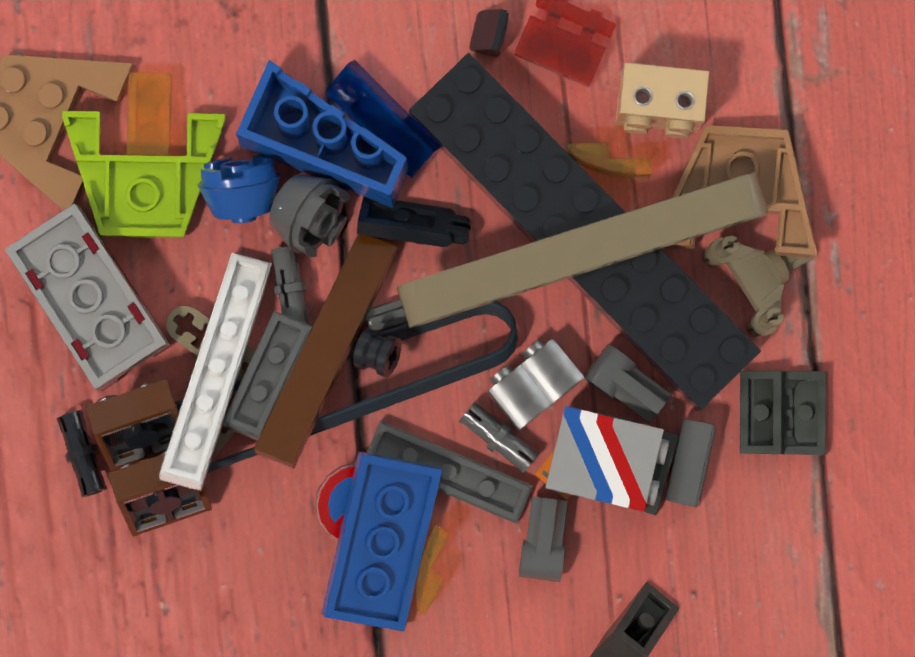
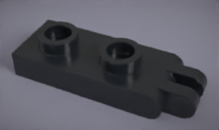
M363 196L356 234L412 242L419 245L448 247L451 243L466 244L469 241L472 221L466 216L456 215V212L450 208L398 200L395 201L393 208Z

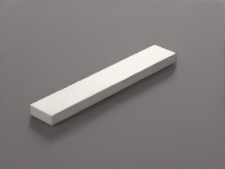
M231 253L159 474L160 480L201 491L271 272L272 263Z

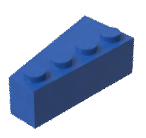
M270 60L268 61L236 132L241 148L258 155L273 157L274 161L311 176L334 179L341 188L393 208L409 171L407 158L366 128L360 127L350 120L341 110L332 104L329 105L312 93L311 89L303 83L294 80L284 73L275 63Z

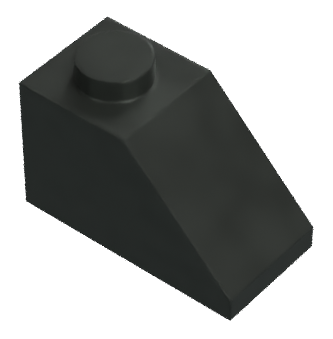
M646 582L607 630L590 657H648L679 607Z

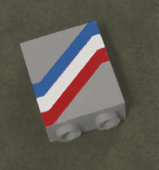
M565 406L546 489L645 512L646 504L653 506L655 504L660 481L652 480L656 463L664 465L669 440L662 439L664 429Z

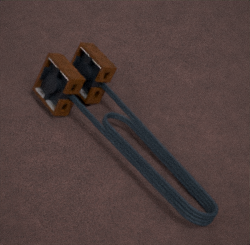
M492 302L420 326L409 328L408 323L379 332L382 337L387 338L392 335L400 338L402 341L473 316L484 314L497 316L511 330L507 342L500 349L490 354L320 416L310 436L504 363L514 353L518 341L514 316L507 307L499 302ZM358 340L354 342L347 359L354 356ZM167 379L159 382H146L135 390L120 395L104 396L96 403L85 406L94 436L110 471H112L108 473L116 502L133 537L212 510L204 483L200 491L160 480L159 474L180 413L179 410L184 400H174ZM242 379L235 382L233 391L238 390ZM254 447L210 462L207 473L259 454H256Z

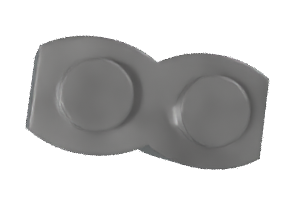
M539 339L522 353L526 360L513 370L508 364L489 379L494 386L488 390V394L518 431L585 378L554 339L547 344L542 339Z

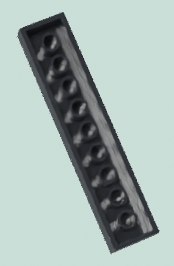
M469 52L409 109L410 118L532 243L626 213ZM662 249L568 278L696 411L702 410L761 352Z

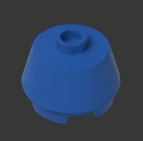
M253 155V161H232V157L205 163L204 169H200L202 181L198 183V187L213 217L232 220V223H248L257 219L256 216L264 215L271 211L280 180V174L275 172L273 157Z

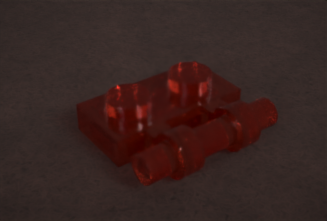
M537 0L535 6L548 11L549 15L546 21L530 15L514 51V56L586 87H590L606 50V47L592 42L593 36L597 32L611 38L617 23L603 18L602 12L591 9L589 12L568 3L569 0ZM561 18L583 26L580 36L558 27Z

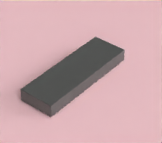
M277 311L273 312L222 424L224 427L258 441L313 328L312 326Z

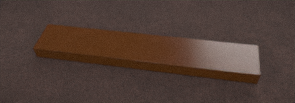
M357 235L254 447L256 454L293 469L295 468L398 252L397 246L372 236Z

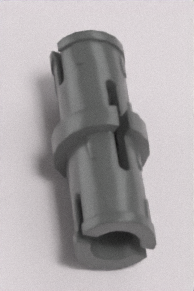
M288 246L272 249L271 254L277 286L273 288L275 296H279L281 312L286 316L310 325L308 323L304 298L307 285L301 279L298 254L294 253Z
M474 401L468 411L479 419L480 422L467 411L459 422L463 423L487 442V449L491 452L494 450L498 451L520 469V472L524 473L531 463L519 455L518 452L531 462L536 459L540 452L535 451L510 431L512 428L510 424L506 422L503 425L482 408L477 401Z

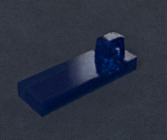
M355 59L342 69L325 90L328 98H331L342 109L341 111L346 112L360 127L366 128L407 158L408 175L411 178L417 175L441 148L437 141Z

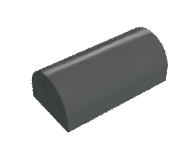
M683 419L666 501L696 508L699 506L716 431L714 425Z

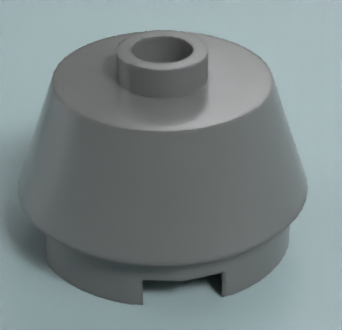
M295 175L282 186L276 195L270 211V224L294 253H304L310 257H316L317 249L323 243L330 247L341 233L347 217L341 214L343 202L349 201L350 195L347 191L340 188L338 182L334 179Z

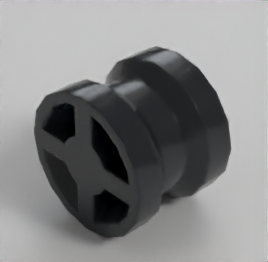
M366 328L359 337L353 356L354 366L362 370L372 368L375 369L379 376L389 377L396 368L400 358L401 339L392 335L385 338L380 336L377 330Z

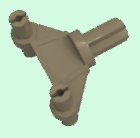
M734 236L715 239L709 244L707 251L703 255L704 261L709 259L705 264L710 267L727 264L756 311L746 325L747 331L753 330L749 335L758 337L772 334L784 320V314L780 315L782 292L784 284L789 280V273L813 258L778 256L772 249L765 252L756 250L739 242H734L737 240Z

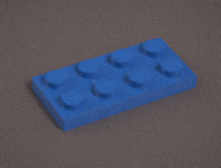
M359 451L321 614L325 618L405 631L442 469L436 466Z

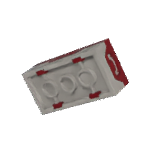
M74 203L4 249L95 390H106L118 382L120 376L149 357H156L172 346L85 211Z

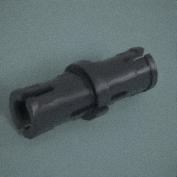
M82 410L73 411L56 418L68 452L65 454L67 463L72 464L81 497L92 496L107 490L108 488L96 456L99 453L96 444H92Z

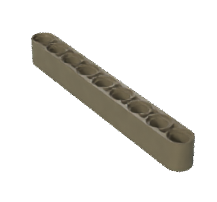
M750 173L402 284L397 287L409 328L747 222L764 216L769 211L757 174Z

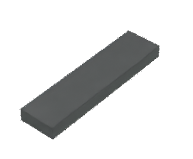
M382 421L379 422L367 450V453L439 467L442 469L438 491L516 524L533 485Z

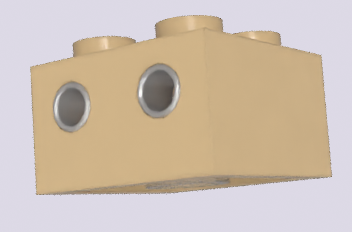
M625 63L619 78L615 125L624 126V132L648 134L649 128L665 130V136L689 138L690 133L698 132L705 120L709 71Z

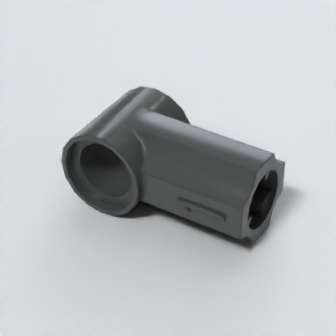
M610 344L606 345L584 375V379L609 398L613 399L615 397L648 423H651L671 396L666 389L639 371L636 363Z
M532 496L527 539L523 540L519 577L553 582L561 581L565 545H562L568 501Z

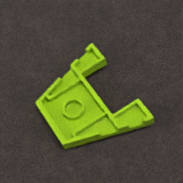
M62 111L63 122L100 236L184 238L200 194L198 183L202 181L200 169H204V164L212 160L225 123V114L187 113L186 156L100 155L101 113L98 111Z

